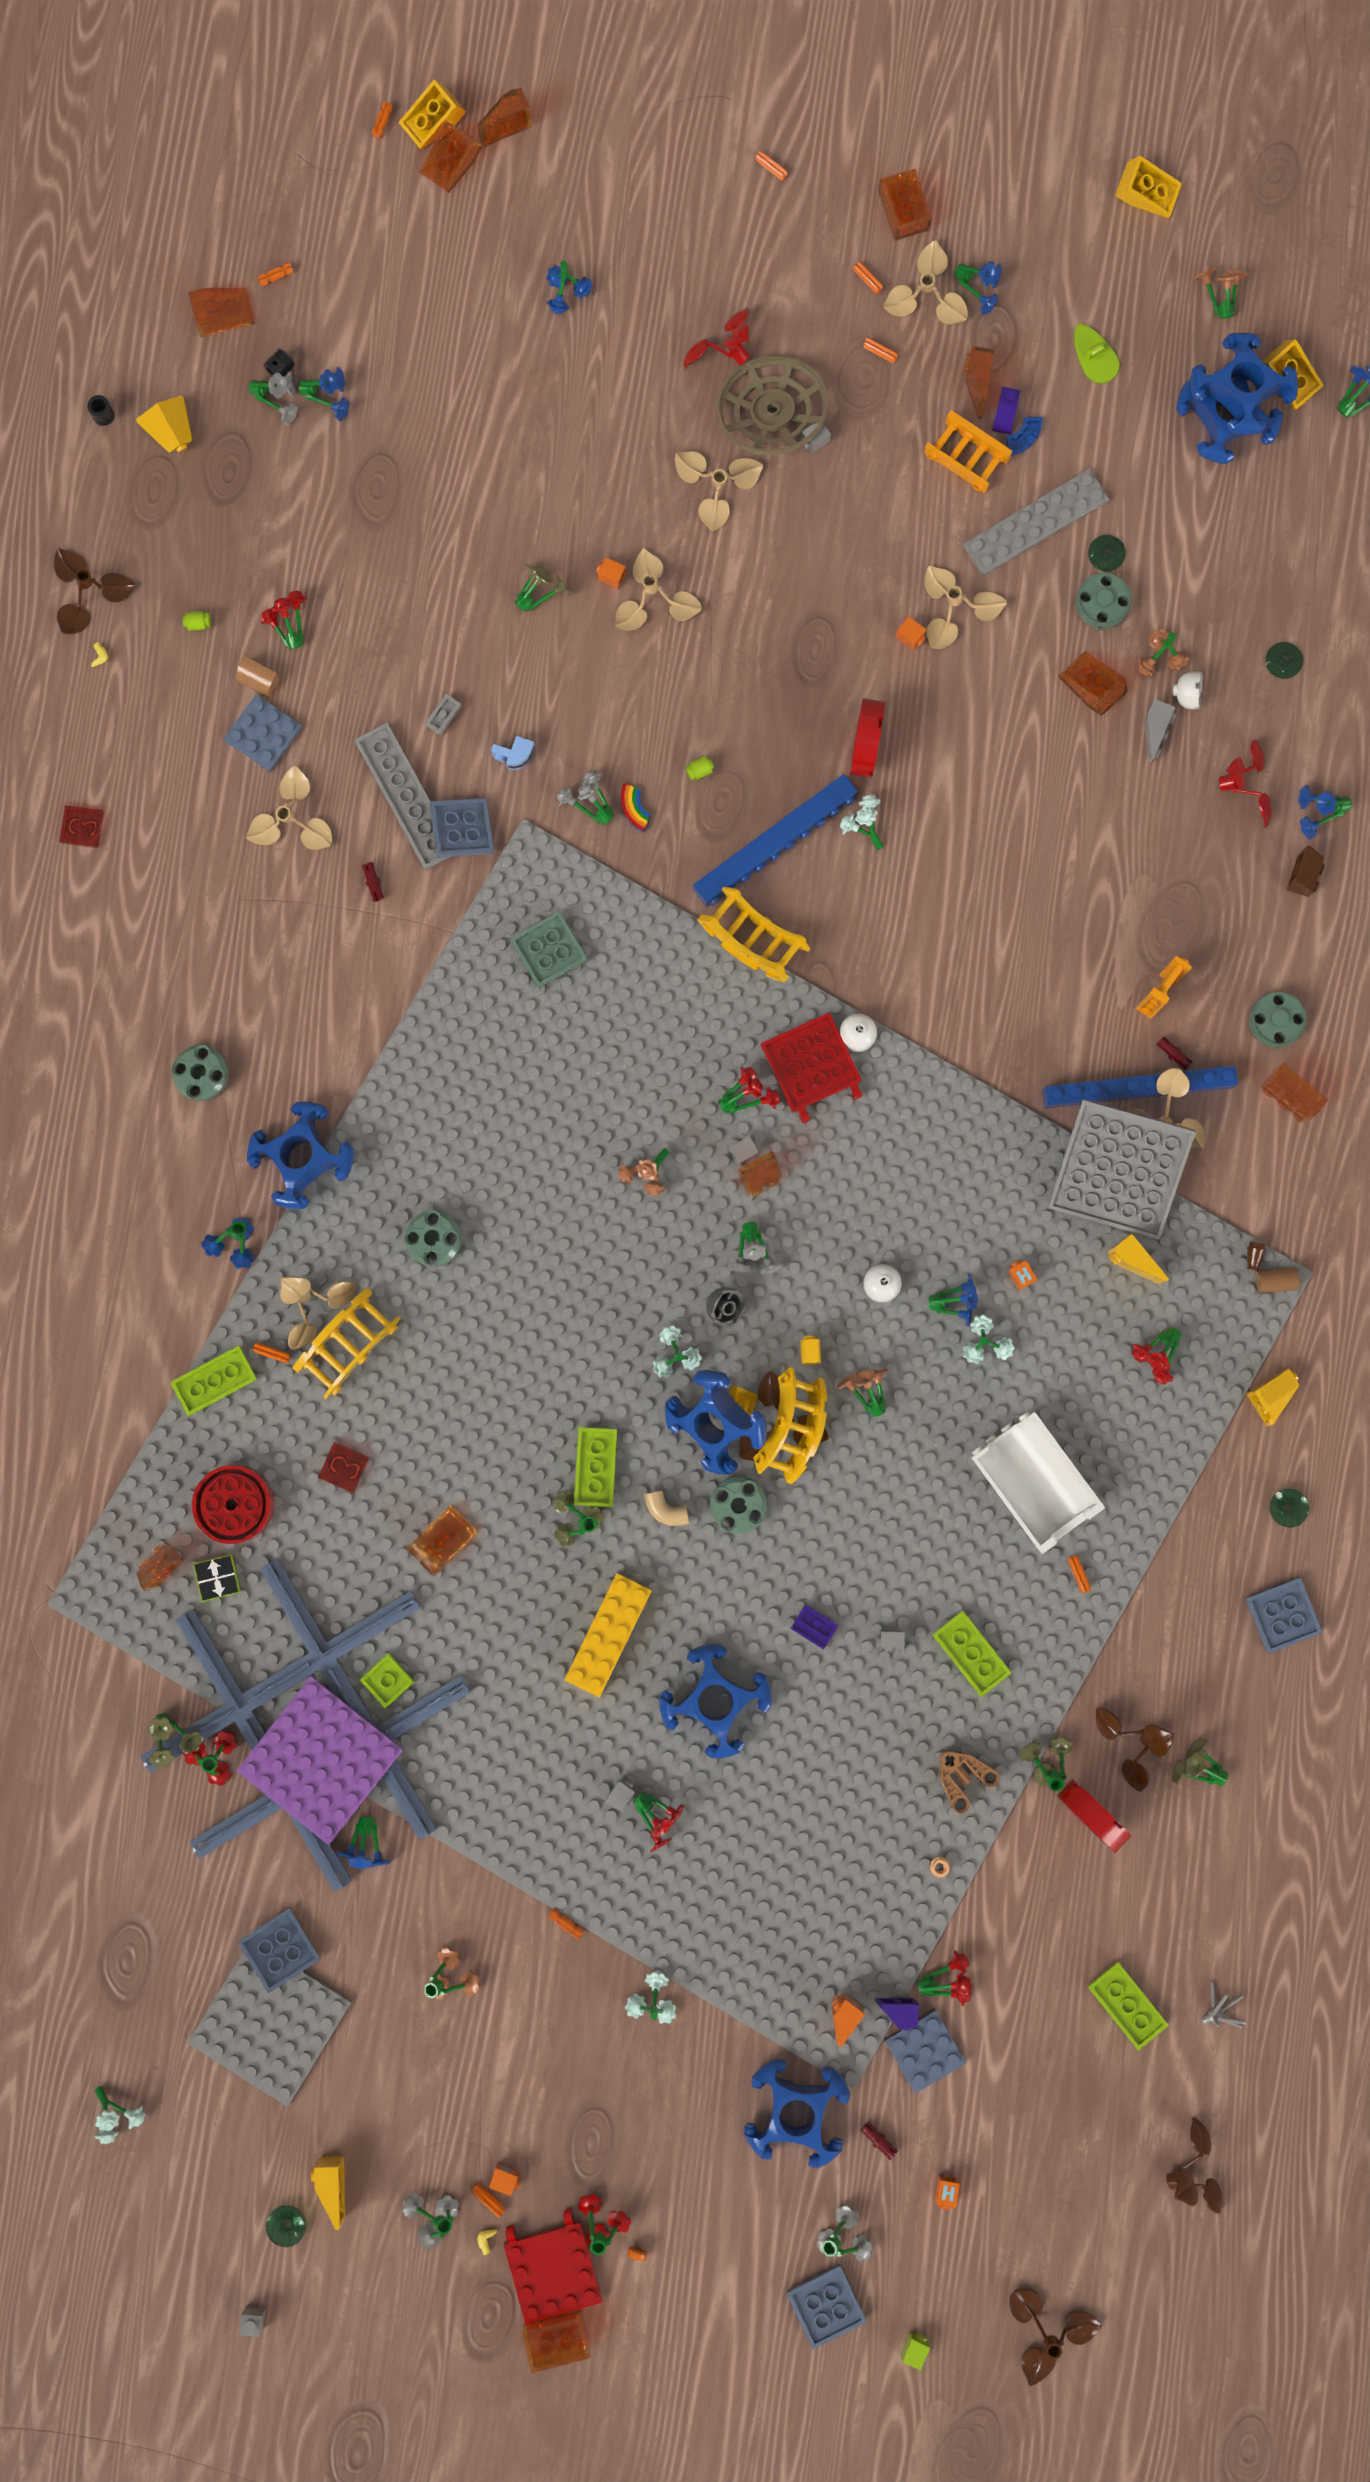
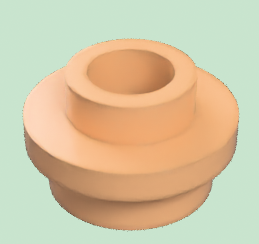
M936 1857L930 1863V1870L936 1877H944L949 1873L950 1864L945 1858ZM937 1864H943V1869L937 1870Z

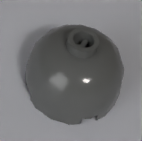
M721 1287L714 1290L706 1302V1311L709 1317L715 1323L724 1327L730 1326L729 1324L733 1322L737 1323L745 1311L743 1295L729 1287Z

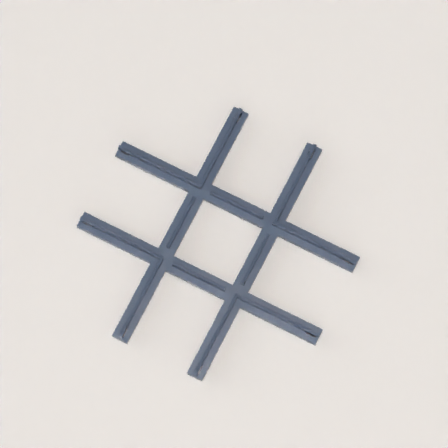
M276 1558L260 1568L309 1653L244 1693L196 1611L193 1609L176 1619L225 1704L183 1731L191 1733L196 1730L203 1737L204 1741L235 1722L249 1747L253 1750L266 1733L253 1710L320 1670L335 1695L376 1726L339 1663L338 1658L421 1607L412 1591L327 1642L281 1562ZM460 1675L376 1727L394 1740L471 1691ZM177 1733L162 1742L163 1748L169 1749L170 1753L174 1754V1758L183 1753V1749L179 1747L183 1736ZM158 1746L140 1756L144 1762L143 1766L147 1767L150 1773L159 1768L154 1767L149 1762V1756L153 1754L154 1750L158 1749ZM395 1760L382 1778L420 1840L437 1828L398 1761ZM264 1795L191 1840L192 1850L194 1853L196 1852L200 1859L282 1807L267 1795ZM290 1815L333 1891L336 1892L351 1883L352 1879L331 1843L329 1845Z

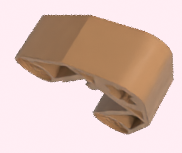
M944 1750L939 1756V1779L952 1808L957 1813H965L970 1807V1802L949 1775L953 1773L963 1786L968 1785L973 1778L961 1766L964 1762L984 1785L994 1787L999 1783V1774L992 1767L969 1753ZM952 1755L953 1757L951 1758V1760L953 1762L951 1764H949L948 1762L947 1764H945V1757H951ZM988 1772L994 1773V1779L991 1782L985 1781V1775ZM964 1799L965 1805L962 1808H956V1800Z

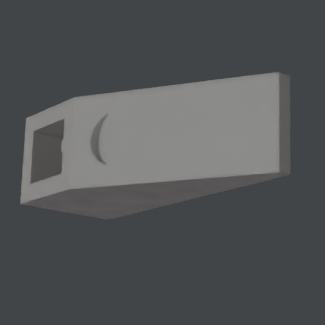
M1157 699L1153 700L1144 720L1148 763H1151L1154 758L1158 759L1162 750L1159 745L1161 741L1165 742L1169 733L1166 730L1168 724L1172 725L1176 714H1173L1174 706Z

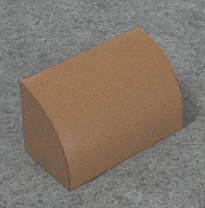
M246 656L242 658L236 673V681L267 698L270 697L280 680L276 672Z
M1295 1267L1255 1270L1258 1293L1301 1289L1299 1275Z

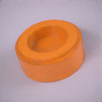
M635 2246L628 2248L627 2256L640 2262L646 2261L647 2251Z

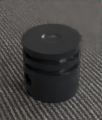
M279 348L263 366L272 377L275 373H280L282 377H285L295 364Z
M95 395L90 398L87 408L95 423L101 426L111 424L115 415L107 398L102 395Z

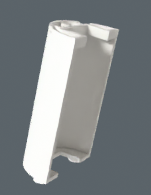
M1027 1411L1019 1417L1020 1421L1013 1426L1009 1423L1003 1427L1000 1435L989 1437L985 1441L986 1445L983 1448L979 1446L972 1451L973 1456L971 1458L1040 1553L1043 1554L1057 1544V1540L1086 1519L1090 1520L1105 1509V1507L1035 1412L1030 1414Z

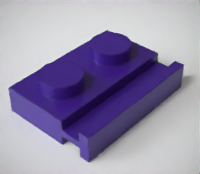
M805 1604L790 1629L824 1650L839 1625Z

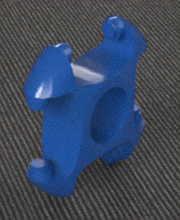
M1241 332L1227 335L1222 345L1225 349L1232 350L1236 357L1224 368L1212 375H1206L1205 367L1199 364L1191 372L1190 386L1193 399L1201 403L1206 398V394H1208L1225 406L1236 418L1235 420L1231 419L1226 425L1227 429L1234 435H1257L1265 429L1266 422L1263 419H1254L1252 412L1257 406L1273 395H1282L1283 401L1286 404L1292 403L1297 398L1298 378L1296 369L1287 365L1281 372L1283 374L1281 376L1264 364L1253 352V349L1256 350L1262 344L1257 334ZM1243 377L1250 380L1255 386L1256 391L1250 393L1240 391L1232 383V378Z
M1235 377L1232 380L1237 389L1250 393L1248 379ZM1190 380L1186 381L1179 393L1176 411L1181 416L1188 414L1190 409L1195 411L1206 427L1212 445L1209 442L1205 443V441L1199 443L1196 446L1199 456L1219 464L1231 462L1234 459V454L1231 450H1224L1223 446L1242 435L1231 434L1227 429L1226 425L1228 422L1223 420L1216 410V406L1221 404L1208 394H1206V398L1201 403L1193 399ZM1257 406L1252 412V417L1254 419H1263L1266 422V427L1261 432V441L1264 445H1268L1274 442L1281 429L1283 413L1280 409L1275 408L1270 411V415L1267 417L1260 407Z
M302 1101L296 1102L290 1108L295 1116L298 1115L301 1118L285 1134L263 1144L267 1136L262 1129L252 1133L247 1149V1162L253 1169L261 1165L262 1158L265 1156H269L278 1166L286 1185L285 1193L276 1191L271 1197L274 1204L288 1209H305L309 1205L310 1200L306 1195L302 1196L301 1192L315 1178L326 1171L338 1167L335 1169L336 1173H334L337 1180L340 1182L348 1178L354 1158V1148L348 1142L340 1145V1153L338 1155H332L327 1150L318 1135L315 1125L317 1119L323 1120L329 1116L327 1108L318 1103ZM301 1143H311L312 1156L310 1161L299 1169H291L289 1164L291 1151Z
M699 1370L694 1375L693 1381L704 1387V1396L698 1405L689 1408L685 1407L677 1396L668 1399L665 1404L666 1425L675 1434L683 1428L696 1440L707 1455L700 1461L701 1465L705 1468L704 1470L715 1474L729 1475L738 1467L737 1462L732 1460L728 1454V1448L733 1440L747 1436L751 1439V1445L754 1449H760L765 1445L767 1438L765 1415L763 1416L757 1410L752 1415H748L725 1389L731 1383L726 1373L716 1370ZM708 1413L715 1415L721 1421L724 1431L718 1429L712 1423Z
M721 1644L703 1645L690 1650L686 1659L693 1664L695 1662L699 1663L702 1659L705 1667L697 1686L681 1703L672 1704L674 1700L673 1694L666 1689L659 1696L660 1713L666 1728L674 1731L679 1724L677 1722L678 1718L674 1715L683 1713L704 1723L718 1737L719 1745L709 1744L704 1751L710 1758H726L741 1753L745 1743L739 1739H733L729 1743L727 1741V1734L735 1716L750 1700L759 1698L757 1702L758 1708L765 1713L772 1706L771 1689L766 1675L757 1671L752 1679L754 1680L753 1684L757 1688L752 1690L729 1681L712 1664L713 1656L716 1659H719V1657L723 1658L727 1652ZM721 1685L731 1693L733 1704L725 1715L710 1717L702 1712L698 1699L706 1687Z
M779 2058L773 2059L759 2068L752 2076L751 2081L754 2088L760 2089L762 2086H765V2083H768L773 2090L774 2101L766 2128L761 2132H758L755 2124L746 2123L744 2136L753 2151L761 2159L766 2160L772 2158L773 2149L770 2148V2145H766L770 2142H794L815 2149L818 2153L809 2155L808 2166L818 2169L837 2157L843 2147V2140L840 2138H833V2140L829 2141V2144L822 2140L821 2121L827 2102L831 2096L836 2095L839 2102L848 2103L851 2094L844 2079L833 2067L822 2068L821 2077L824 2078V2081H828L825 2085H799L781 2079L776 2073L785 2071L786 2061ZM792 2100H801L807 2102L812 2107L814 2115L808 2124L802 2127H793L782 2119L780 2115L781 2109Z

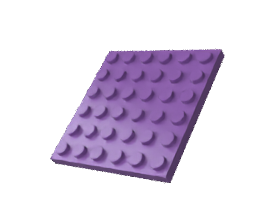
M310 1676L236 1771L329 1845L404 1749L317 1679Z

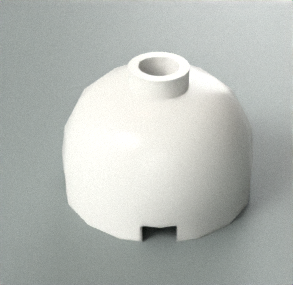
M1202 671L1187 672L1179 678L1178 684H1174L1173 696H1177L1178 703L1186 709H1200L1202 699L1199 698L1201 697L1203 685Z
M853 1014L842 1022L839 1033L848 1049L853 1052H863L874 1044L877 1037V1027L869 1016Z
M879 1264L870 1268L865 1274L863 1281L867 1296L876 1302H889L900 1293L902 1287L901 1276L898 1271L886 1264Z

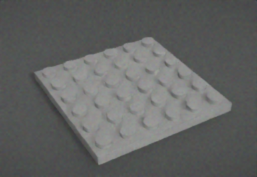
M1082 1099L1048 1208L1160 1240L1196 1130Z
M243 1952L187 2044L288 2107L352 2001L305 1971L268 1994Z

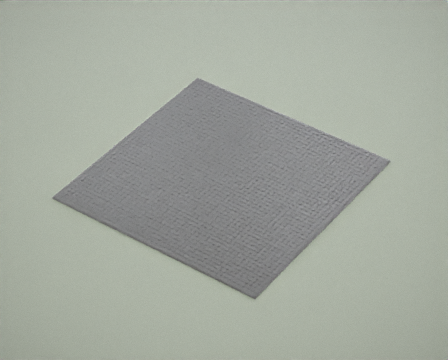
M522 820L325 1144V1147L332 1155L340 1153V1145L344 1142L350 1143L354 1148L353 1164L348 1178L340 1182L337 1180L334 1173H336L335 1169L338 1167L326 1171L315 1178L301 1192L302 1196L306 1195L310 1200L309 1205L305 1209L287 1208L188 1371L196 1369L239 1345L258 1380L191 1416H187L176 1393L173 1395L50 1598L48 1605L220 1708L225 1704L176 1619L193 1609L196 1611L243 1693L307 1655L309 1651L260 1570L267 1563L272 1562L276 1558L279 1559L327 1642L412 1591L421 1607L420 1609L339 1657L338 1661L376 1726L460 1675L471 1692L393 1740L404 1749L396 1760L437 1828L429 1835L550 1908H556L560 1911V1914H564L570 1920L655 1971L660 1970L664 1973L665 1977L818 2069L822 2070L823 2067H833L844 2079L847 2086L854 2089L892 2024V2020L875 2002V1998H906L1031 1777L1034 1768L1037 1766L1032 1760L1027 1762L1019 1758L1021 1748L1027 1746L1030 1742L1040 1743L1042 1745L1039 1755L1040 1761L1050 1740L1058 1729L1308 1284L1312 1272L1265 1245L1266 1252L1259 1270L1295 1267L1299 1275L1301 1289L1258 1293L1255 1270L1247 1269V1246H1249L1250 1242H1261L1176 1193L1160 1240L1049 1209L1048 1204L1071 1133L875 1020L873 1021L877 1027V1037L874 1044L863 1052H853L847 1048L862 1082L857 1084L861 1090L862 1097L854 1100L850 1088L840 1091L805 1107L810 1121L802 1123L798 1111L791 1112L760 1043L829 1012L839 1031L842 1022L848 1016L863 1013L786 969L785 972L789 977L785 982L767 977L765 975L767 972L761 969L753 970L721 946L722 942L715 935L711 937L696 917L529 821ZM560 911L588 961L538 989L512 945L510 938ZM741 1067H751L758 1075L756 1079H759L763 1085L761 1097L766 1095L767 1087H770L771 1090H777L780 1096V1102L776 1105V1109H773L768 1103L764 1105L761 1103L738 1110L733 1114L731 1111L725 1114L718 1100L722 1099V1095L739 1082L738 1080L742 1077ZM744 1084L743 1086L741 1085L732 1094L736 1096L739 1093L743 1092V1089L746 1088V1084ZM752 1094L744 1095L737 1100L738 1105L736 1107L760 1100V1097L756 1098ZM747 1136H750L751 1140L755 1138L760 1146L758 1149L759 1154L739 1166L730 1153L729 1148ZM663 1148L669 1151V1154L659 1167V1183L666 1189L664 1192H661L660 1196L647 1194V1189H644L643 1184H648L652 1180L644 1181L643 1177L638 1176V1173L633 1175L632 1184L620 1180L618 1170L622 1168V1163L631 1168L637 1166L641 1159L654 1160ZM429 1210L444 1212L450 1215L460 1227L462 1234L460 1250L447 1264L436 1267L423 1265L417 1262L407 1250L404 1240L407 1227L413 1218L422 1212ZM437 1214L431 1216V1224L438 1222ZM748 1222L757 1223L758 1230H761V1236L769 1258H772L773 1264L782 1263L781 1270L762 1276L761 1270L766 1268L765 1257L759 1258L756 1261L744 1258L743 1265L751 1267L748 1273H737L728 1270V1264H736V1258L739 1255L740 1232L743 1231V1224ZM414 1233L411 1235L410 1240L412 1243L418 1241V1234ZM451 1234L448 1238L450 1244L455 1243L457 1240L455 1234ZM1133 1234L1169 1280L1158 1285L1119 1267L1118 1264L1114 1265L1108 1258L1109 1253L1107 1251L1125 1237ZM746 1239L744 1240V1247L749 1246L750 1243ZM436 1253L429 1255V1261L433 1263L437 1260ZM1020 1259L1021 1263L1025 1260L1028 1262L1038 1280L1018 1291L1007 1271L1011 1269L1010 1264ZM879 1264L892 1266L901 1276L902 1287L900 1293L889 1302L873 1301L864 1290L863 1281L865 1274L870 1268ZM968 1274H971L978 1295L977 1308L972 1310L971 1322L975 1316H981L982 1314L992 1318L994 1327L989 1331V1334H985L986 1338L994 1343L1003 1337L1012 1339V1344L1015 1346L1013 1355L1009 1356L1006 1360H1002V1358H997L994 1351L995 1347L983 1345L981 1348L984 1349V1359L978 1364L974 1362L969 1363L963 1357V1346H967L968 1342L979 1344L981 1336L976 1332H972L971 1326H966L965 1318L952 1314H937L936 1310L931 1311L929 1308V1296L935 1295L936 1292L960 1287L961 1284L968 1282ZM294 1276L306 1278L310 1282L311 1288L325 1297H328L327 1292L329 1288L337 1282L349 1281L356 1283V1292L351 1301L364 1289L369 1288L373 1292L369 1297V1303L390 1322L397 1316L401 1318L397 1323L398 1329L392 1335L387 1334L367 1354L369 1356L362 1365L358 1364L340 1385L342 1389L335 1396L332 1394L327 1399L323 1397L329 1388L310 1370L303 1368L297 1373L292 1368L303 1352H308L312 1344L310 1343L295 1350H291L288 1346V1336L291 1329L296 1324H304V1319L297 1302L285 1304L281 1300V1277ZM721 1287L733 1288L744 1297L745 1311L743 1316L737 1323L733 1322L728 1327L715 1323L706 1311L707 1298L711 1292ZM962 1290L945 1296L946 1298L960 1297L966 1291L963 1292ZM312 1293L308 1301L302 1302L308 1324H313L317 1328L316 1337L342 1309L345 1311L352 1304L350 1301L341 1308L332 1309L328 1306V1301H324ZM956 1301L947 1302V1307L944 1309L966 1311L968 1307L967 1302ZM359 1308L355 1312V1317L376 1336L385 1328L365 1309ZM345 1321L339 1328L340 1333L360 1352L371 1342L350 1322L347 1323ZM674 1325L676 1328L681 1329L680 1333L682 1334V1337L676 1343L679 1353L682 1354L689 1347L699 1349V1354L702 1356L701 1365L691 1371L689 1368L685 1369L681 1361L676 1360L672 1364L674 1372L670 1374V1377H659L654 1372L653 1361L656 1360L657 1356H666L670 1360L675 1355L672 1345H667L660 1341L659 1333L663 1331L664 1327ZM1170 1327H1173L1181 1332L1182 1337L1178 1341L1180 1344L1176 1348L1170 1363L1169 1373L1174 1379L1172 1382L1162 1385L1154 1380V1375H1152L1154 1368L1148 1362H1139L1134 1359L1132 1345L1139 1344L1144 1346L1147 1343L1149 1344L1162 1331L1167 1332ZM804 1336H816V1339H820V1364L801 1365L800 1341L803 1340ZM330 1337L324 1344L325 1349L345 1368L355 1358L335 1338L332 1339ZM1163 1339L1152 1347V1350L1148 1352L1149 1355L1151 1352L1160 1353V1351H1163L1165 1348L1162 1342ZM256 1342L290 1353V1361L284 1363L253 1351ZM1169 1348V1350H1168L1167 1353H1166V1354H1167L1166 1357L1169 1356V1353H1170V1351H1171L1172 1348ZM320 1354L314 1356L312 1359L314 1364L335 1382L340 1373ZM790 1367L794 1369L796 1380L811 1384L820 1377L825 1381L827 1402H825L824 1412H827L824 1428L829 1438L819 1444L813 1457L810 1456L805 1464L807 1468L793 1484L786 1482L782 1470L770 1466L761 1474L757 1473L754 1460H745L739 1455L741 1437L733 1440L728 1448L729 1456L738 1464L737 1469L732 1474L722 1475L706 1471L700 1461L707 1455L696 1440L683 1428L675 1434L666 1425L665 1404L668 1399L677 1396L680 1402L689 1408L698 1405L704 1396V1387L693 1381L694 1375L699 1370H716L726 1373L731 1381L725 1388L728 1393L733 1385L758 1394L759 1384L768 1372L773 1371L777 1376H780ZM887 1368L889 1372L881 1376L886 1412L880 1416L872 1417L870 1412H866L863 1404L847 1386L841 1389L837 1386L845 1377L854 1372L858 1375L863 1370ZM872 1381V1391L875 1397H879L877 1384H875V1381ZM864 1385L856 1387L868 1404V1400L871 1399L868 1390L865 1389ZM796 1388V1399L808 1403L807 1391ZM757 1398L753 1413L757 1410L763 1416L765 1415L768 1432L775 1425L778 1410L774 1405L770 1407L763 1406L759 1398ZM795 1407L794 1422L797 1423L798 1418L808 1415V1412ZM1027 1411L1030 1414L1035 1412L1105 1507V1509L1090 1520L1086 1519L1057 1540L1058 1543L1043 1554L1040 1553L971 1458L973 1456L972 1451L979 1446L983 1448L986 1445L985 1441L989 1437L1000 1435L1003 1427L1009 1423L1013 1426L1020 1421L1019 1417ZM708 1413L712 1423L718 1429L724 1431L720 1420L715 1415ZM578 1427L617 1429L613 1507H598L600 1513L604 1516L600 1527L592 1532H585L584 1535L578 1534L574 1538V1544L571 1546H560L558 1540L554 1537L558 1524L571 1523L574 1530L580 1529L578 1527L579 1516L571 1510L557 1513L552 1505V1500L556 1498L558 1491L564 1492L569 1490L574 1498ZM789 1429L784 1442L798 1447L793 1437L795 1430ZM780 1449L774 1460L786 1463L793 1453ZM335 1455H342L346 1457L349 1463L357 1462L361 1464L362 1469L359 1477L353 1481L349 1480L348 1476L353 1475L356 1469L355 1467L345 1469L344 1462L341 1460L335 1462L334 1466L338 1473L333 1474L329 1468L331 1459ZM229 1465L244 1466L258 1472L268 1482L274 1498L273 1514L264 1531L247 1542L237 1544H224L210 1539L199 1529L192 1513V1498L198 1483L212 1470ZM735 1476L754 1480L763 1489L767 1499V1511L764 1520L754 1530L741 1534L725 1531L716 1523L711 1512V1498L714 1490L721 1482ZM747 1483L743 1487L746 1493H752L755 1489L751 1483ZM663 1490L665 1501L669 1506L678 1507L686 1505L690 1524L667 1526L658 1522L647 1508L644 1493ZM719 1490L716 1494L720 1500H724L728 1496L725 1490ZM230 1499L227 1502V1508L234 1510L237 1503L234 1499ZM574 1504L572 1505V1506L575 1507L577 1510H579L581 1513H583V1509H584L585 1507H590V1508L595 1507V1506H579V1505H574ZM753 1510L750 1513V1517L753 1520H758L761 1517V1513L758 1510ZM726 1517L723 1520L724 1525L728 1527L732 1526L735 1522L732 1517ZM232 1554L241 1592L202 1602L193 1564ZM1073 1555L1079 1557L1091 1586V1590L1086 1593L1080 1591L1069 1565L1068 1558ZM618 1572L652 1589L599 1698L565 1681V1678ZM805 1604L839 1625L824 1650L790 1629ZM962 1610L1011 1671L1008 1677L983 1697L978 1695L932 1636L935 1631ZM880 1631H904V1652H900L899 1648H896L894 1652L884 1651V1648L876 1647V1635H879ZM721 1644L725 1647L727 1652L723 1658L719 1657V1659H716L713 1656L712 1664L729 1681L753 1690L757 1686L753 1684L754 1680L752 1679L758 1671L766 1675L771 1689L772 1706L769 1711L765 1713L760 1710L757 1704L759 1698H754L735 1716L727 1734V1741L731 1743L733 1739H739L745 1745L741 1753L726 1758H710L704 1753L709 1744L712 1745L714 1743L718 1746L720 1742L718 1737L704 1723L683 1713H677L674 1716L678 1718L677 1722L679 1724L672 1731L665 1727L660 1713L659 1696L665 1689L673 1694L674 1700L672 1704H679L697 1686L705 1663L701 1659L699 1663L695 1662L693 1664L686 1658L690 1650L703 1645ZM390 1653L415 1682L385 1709L359 1679L384 1656ZM320 1670L310 1675L331 1691ZM310 1676L253 1710L265 1732L269 1730ZM711 1685L701 1692L698 1704L705 1715L721 1717L731 1709L733 1697L727 1688L721 1685ZM944 1750L969 1753L992 1767L999 1774V1783L994 1787L984 1785L964 1762L961 1766L973 1778L968 1785L963 1786L953 1773L949 1775L970 1802V1807L965 1813H957L952 1808L940 1782L939 1756ZM951 1755V1757H949V1756H946V1757H945V1759H946L945 1764H947V1762H948L949 1764H951V1763L953 1762V1761L951 1760V1758L953 1757L952 1755ZM988 1772L985 1775V1781H993L994 1773ZM381 1778L367 1798L408 1822L384 1779ZM619 1779L622 1781L627 1779L634 1784V1795L636 1797L645 1792L647 1795L652 1794L657 1800L668 1807L671 1806L677 1809L680 1805H684L679 1818L670 1826V1830L661 1836L662 1839L671 1838L670 1842L656 1851L650 1852L655 1842L644 1819L636 1810L637 1806L634 1803L631 1806L626 1805L623 1812L606 1802V1798ZM962 1798L957 1799L955 1802L956 1808H962L965 1805V1800ZM652 1802L654 1806L651 1811L656 1817H659L660 1820L665 1817L671 1819V1816L665 1813L666 1810ZM645 1813L650 1823L654 1827V1824L652 1823L653 1820L647 1813ZM936 1857H943L950 1864L949 1873L944 1877H936L930 1870V1863ZM937 1864L936 1869L942 1870L943 1864ZM842 1992H845L863 2007L865 2016L843 2046L839 2047L835 2037L831 2009L833 2005L831 2003L837 1994L841 1995Z

